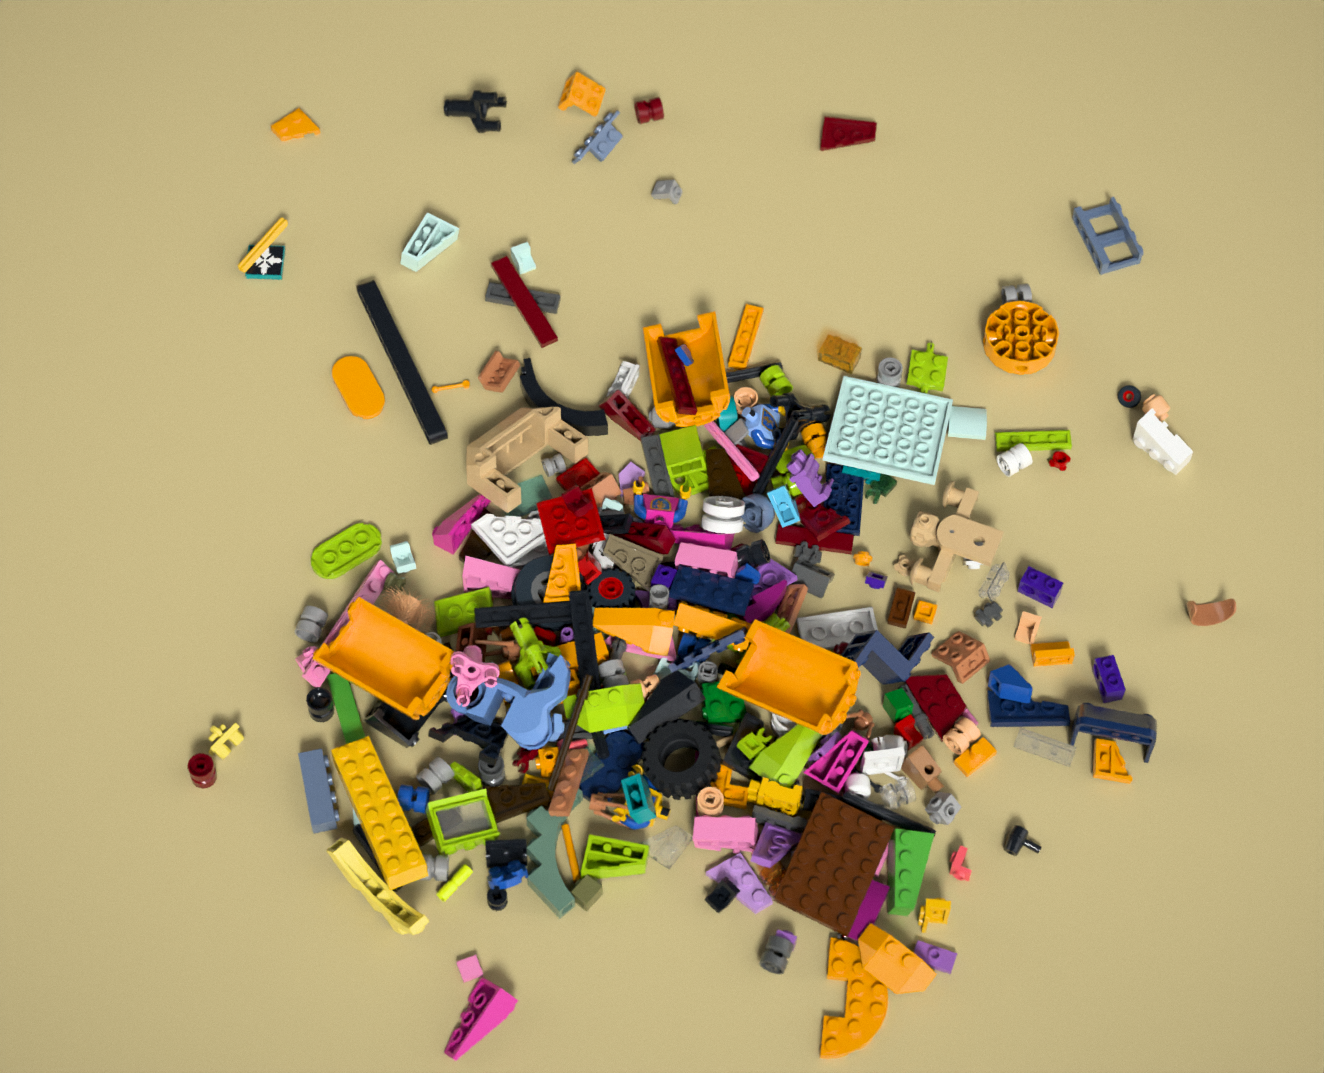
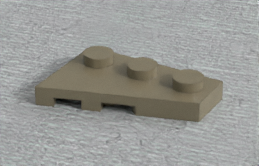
M611 534L602 554L650 592L652 578L658 565L662 562L663 555Z

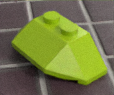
M641 683L588 691L590 693L588 699L584 702L577 725L589 733L629 726L644 704ZM576 694L568 696L563 700L565 715L569 720L577 700Z

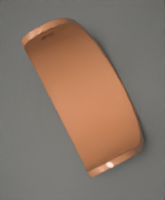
M1234 599L1196 605L1194 601L1186 603L1190 621L1197 626H1209L1224 622L1236 612V602Z

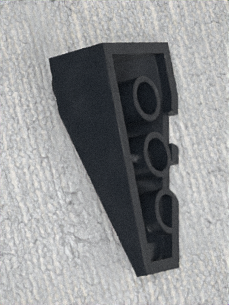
M676 670L659 681L656 689L647 698L646 703L638 711L627 729L636 743L640 744L648 739L651 733L655 734L659 726H667V722L675 721L706 698L696 682Z

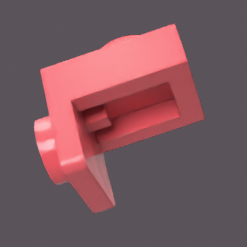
M960 845L958 852L954 851L951 856L950 862L953 864L950 874L958 880L969 881L972 870L962 866L968 848Z

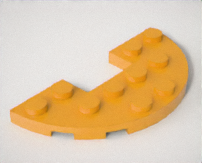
M832 937L830 939L827 979L848 982L845 1018L824 1016L820 1058L826 1059L847 1056V1054L866 1046L880 1030L888 1007L887 987L863 969L859 947L848 941Z

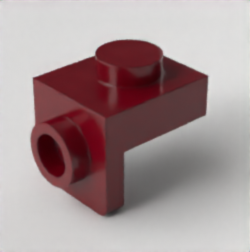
M578 485L573 486L561 495L567 508L577 518L587 514L589 510L594 508L591 501L582 494Z

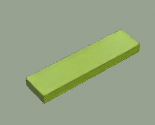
M1070 430L995 432L996 452L1010 451V448L1019 443L1026 446L1029 451L1069 450L1072 448Z

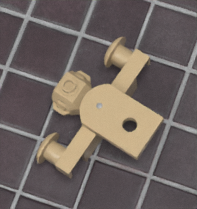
M951 481L946 486L942 497V504L945 508L947 505L958 508L956 514L948 516L940 522L935 514L927 511L918 512L909 538L914 545L919 547H930L933 545L940 552L933 569L922 565L923 558L918 559L914 563L910 572L911 585H914L916 582L939 593L942 582L946 581L956 555L991 567L1004 534L1003 531L970 520L979 492L970 488H966L965 491L954 488L955 481ZM982 540L984 545L977 546L974 541Z

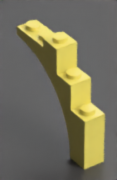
M341 837L326 850L351 886L361 891L372 908L383 914L395 932L402 935L407 933L414 935L424 930L425 925L429 922L426 916L413 909L392 890H389L388 886L365 862L349 840Z

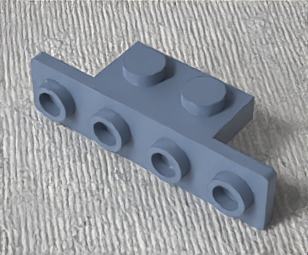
M618 110L613 114L609 112L603 120L605 122L603 125L599 124L593 131L595 133L593 137L589 136L584 141L585 146L583 149L579 148L574 153L573 164L580 161L588 151L600 162L607 157L623 137L611 125L620 113Z

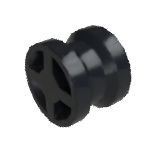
M494 886V889L490 888L488 890L487 902L489 908L494 911H501L507 906L508 899L505 889Z

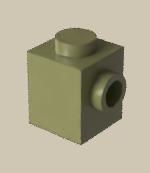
M586 875L583 879L577 880L574 884V889L571 891L575 898V903L587 912L603 895V886L597 878H591Z

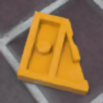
M300 108L271 126V131L281 141L302 138L304 134L309 133L320 134V129Z
M1096 738L1094 741L1093 778L1130 784L1132 776L1128 775L1126 771V763L1119 753L1116 742Z

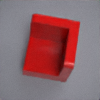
M589 551L578 559L579 572L584 576V581L587 585L602 574L601 564Z
M911 714L895 724L893 732L894 735H900L904 738V741H907L908 751L923 741L922 735L914 727L915 719Z

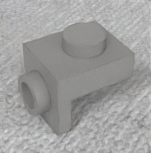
M675 179L656 182L651 195L654 199L669 198L673 204H678L683 191Z

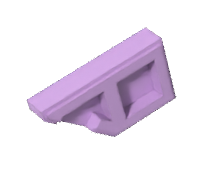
M632 462L619 473L621 498H623V489L632 488L634 481H636V484L638 483L639 476H645V471Z

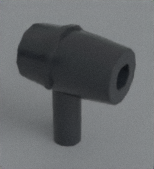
M1014 825L1012 831L1008 834L1009 837L1004 851L1010 855L1017 856L1024 846L1038 854L1042 846L1027 839L1029 832L1026 828Z

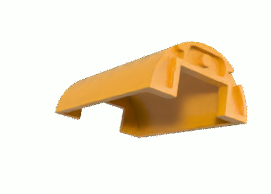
M715 311L697 315L700 328L670 335H664L661 324L643 327L655 411L667 423L670 421L679 427L705 425L720 417V413L726 410L729 405L730 394ZM658 337L676 338L678 346L685 344L691 352L694 363L690 366L684 364L698 410L696 415L677 413L658 347Z
M358 597L348 607L347 613L350 619L348 624L340 629L339 636L329 646L323 643L320 648L318 647L315 650L313 660L412 719H419V715L425 716L439 701L451 680V655L454 651Z
M755 619L746 634V638L751 645L735 673L733 674L726 670L717 688L822 735L829 734L840 723L843 724L847 718L850 706L852 707L856 702L855 693L861 675L857 662Z

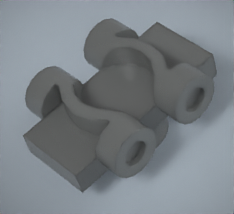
M801 542L800 546L796 545L794 556L798 557L801 561L816 564L821 562L822 552H819L818 545H812V548L809 549L807 542Z
M988 602L985 604L983 611L978 609L975 612V619L981 626L986 625L989 628L994 623L992 621L993 618L996 621L1002 618L1000 613L1003 612V609L996 602L993 604Z

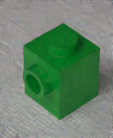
M902 688L885 693L883 708L894 723L903 720L910 714L912 715L914 704Z

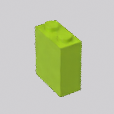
M696 425L659 434L670 479L707 469Z

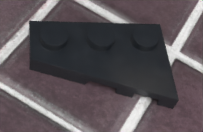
M746 712L721 762L722 765L749 780L758 781L759 775L749 768L756 756L750 760L736 745L751 732L756 736L759 729L763 728L764 721Z

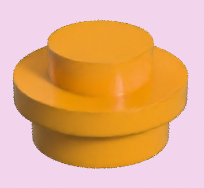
M859 551L858 554H854L853 559L856 565L869 566L873 557L868 552Z

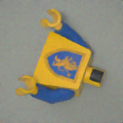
M632 766L636 770V774L640 773L648 782L657 817L668 820L671 809L661 806L663 795L659 789L653 786L648 777L642 774L643 769L641 766ZM633 771L628 772L629 777L636 775ZM620 807L613 810L618 816L614 815L612 821H620L632 830L647 828L648 826L652 827L656 820L654 818L638 825L630 816L629 810Z

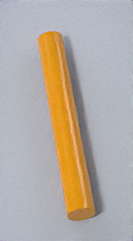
M564 824L561 826L573 882L576 883L581 876L570 827L568 824Z

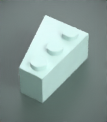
M427 212L403 250L400 264L417 272L458 239L459 228Z

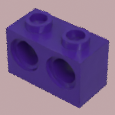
M1028 566L1020 580L1018 592L1053 608L1061 594L1063 582Z
M1114 655L1096 658L1093 663L1092 672L1103 704L1122 700L1126 689Z

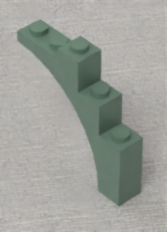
M579 788L571 812L583 800V792ZM540 806L538 809L531 810L526 818L527 827L538 837L528 843L527 856L539 867L533 868L528 873L527 883L560 919L575 907V898L566 888L559 874L555 856L561 826L568 817L550 816L548 809L546 811Z

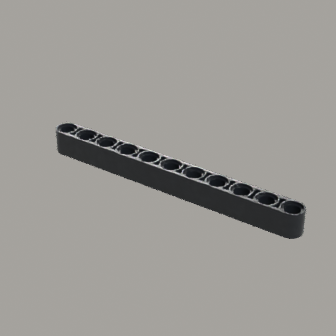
M371 280L356 286L360 300L428 443L432 445L448 439L443 422L375 281Z

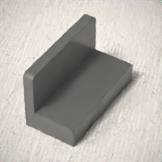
M798 560L795 562L792 573L797 575L798 580L790 585L805 584L808 588V593L823 598L828 584L833 581L835 574L807 561Z

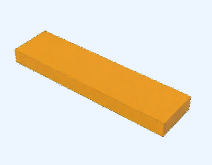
M746 304L728 367L739 370L747 368L764 308Z

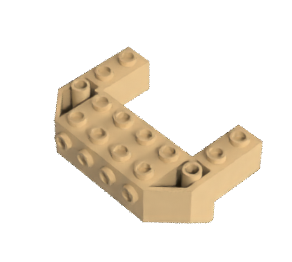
M559 407L520 408L467 446V484L502 510L509 513L521 504V487L507 478V474L547 445L573 463H577L588 455V438L561 420V408Z

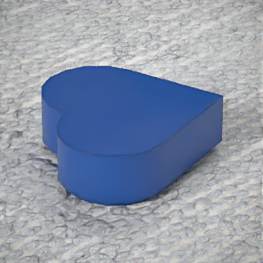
M685 344L675 349V352L686 366L694 363L691 352Z
M748 563L740 567L735 574V579L758 584L761 578L760 572Z

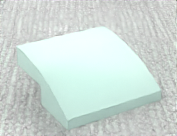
M952 406L948 421V437L985 440L987 409Z

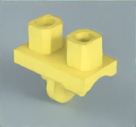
M235 723L225 734L222 733L226 729L225 725L222 724L219 728L214 725L211 726L210 731L212 735L208 739L211 742L216 738L219 740L208 752L211 755L215 753L224 760L231 753V750L224 743L229 739L235 746H238L244 739L238 730L240 726Z

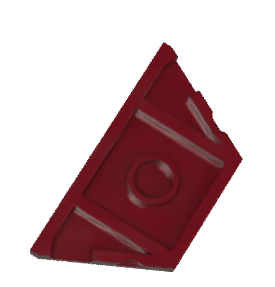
M947 674L910 676L905 683L908 685L923 713L927 715V720L938 738L943 742V736L951 728H954V725L959 717L963 715L967 706Z

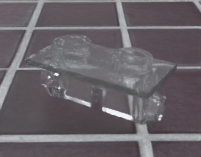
M1005 562L1002 565L995 564L991 567L986 577L991 582L984 580L979 589V596L981 598L989 597L992 604L1000 595L1004 583L1009 579V571Z

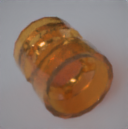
M781 861L775 863L771 868L765 867L759 873L763 883L766 886H770L768 891L773 898L786 871Z

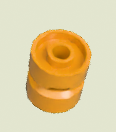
M811 424L802 430L801 437L808 449L815 455L814 459L822 458L828 440L827 433L822 424Z

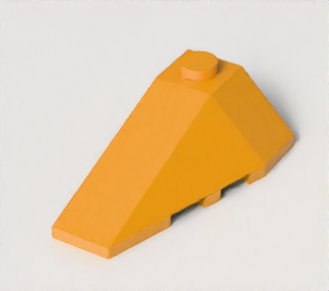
M595 608L592 624L594 628L613 637L617 636L625 640V643L629 645L634 644L642 648V651L646 653L668 656L675 611L658 608Z

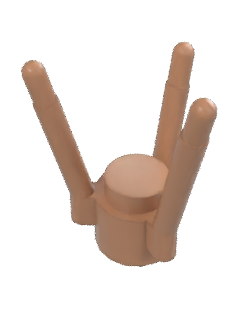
M475 640L476 644L504 646L501 647V650L486 652V656L502 654L503 658H507V660L496 665L506 661H510V663L516 662V658H520L519 645L517 642L514 643L513 640Z
M861 709L858 712L847 714V718L856 717L854 719V727L851 730L864 731L867 729L866 738H870L872 728L875 726L872 716Z
M592 793L589 809L594 810L593 814L612 821L613 816L601 811H605L606 806L620 807L628 810L627 805L608 802L607 799L625 798L624 794ZM620 821L615 822V823H617V824H619V825H621V826H623V827H625V828L631 829V828L625 826L624 824H622Z

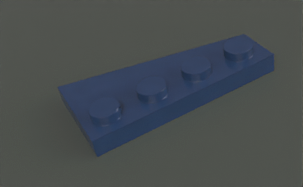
M746 626L676 658L668 665L671 673L681 668L686 669L697 660L703 661L709 658L710 654L715 651L720 653L728 649L727 646L732 643L738 645L744 642V637H746L748 632Z

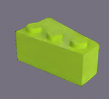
M589 834L581 869V879L586 875L591 878L602 879L645 874L649 859V845Z

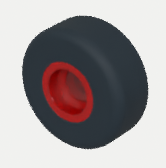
M1127 385L1120 389L1118 400L1122 406L1132 408L1140 403L1141 393L1138 388ZM1128 394H1132L1131 400L1127 399Z

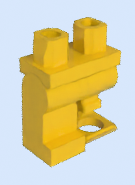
M763 777L762 782L751 779L748 788V801L756 803L757 806H765L775 812H778L780 809L781 812L794 818L797 817L800 809L803 786L794 785V788L790 789L780 786L775 781H769V778Z

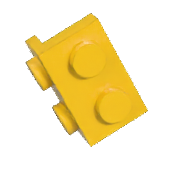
M944 898L926 899L925 906L921 905L918 918V926H922V933H926L928 922L947 924L951 901H946Z

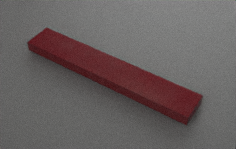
M505 256L492 262L491 267L540 347L544 348L557 342V335L509 258Z
M658 337L657 343L677 413L696 415L698 410L685 366L675 352V349L679 347L677 339Z

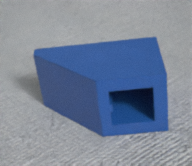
M1010 664L990 671L988 687L999 698L1030 703L1033 687Z

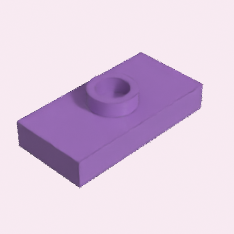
M919 940L914 950V954L920 957L930 968L951 974L957 953Z

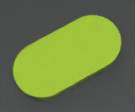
M357 523L322 543L312 553L311 567L314 573L324 579H335L378 553L382 545L379 530L371 524Z

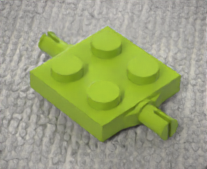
M927 343L926 352L912 350L906 384L921 389L920 392L928 394V390L943 392L948 357L934 354L935 345L933 343L932 345Z

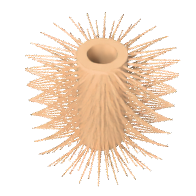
M397 590L398 594L391 593L392 595L387 597L391 599L388 600L389 602L382 600L385 602L384 605L388 606L385 607L387 609L382 608V610H385L386 613L407 625L414 627L416 630L421 629L420 627L427 629L421 626L424 625L423 623L429 625L427 623L428 620L424 619L427 618L426 616L434 619V617L426 614L429 610L426 609L425 611L427 607L421 604L424 602L418 600L417 597L414 598V595L412 597L410 592L409 595L403 594L400 596Z

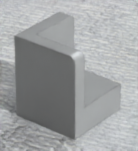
M742 418L733 424L725 434L735 446L739 444L747 448L748 445L744 437L749 434V430L745 424L746 421Z

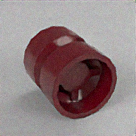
M659 97L650 98L648 102L645 100L634 102L635 114L639 124L649 123L650 119L653 121L664 119L663 106Z
M198 753L189 759L188 771L193 784L201 789L211 787L217 779V772L212 758L207 754Z

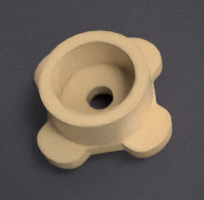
M905 555L899 557V562L894 565V569L903 576H910L911 569L916 561L909 560Z

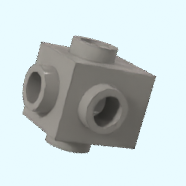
M937 792L930 800L925 811L933 823L949 825L961 809V806L951 793Z

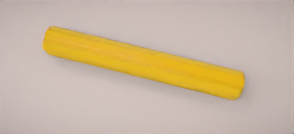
M279 218L238 264L240 271L245 273L287 227L286 219Z

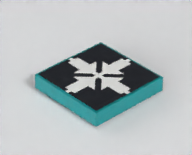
M255 245L248 246V253ZM269 246L245 272L246 279L282 280L285 246Z

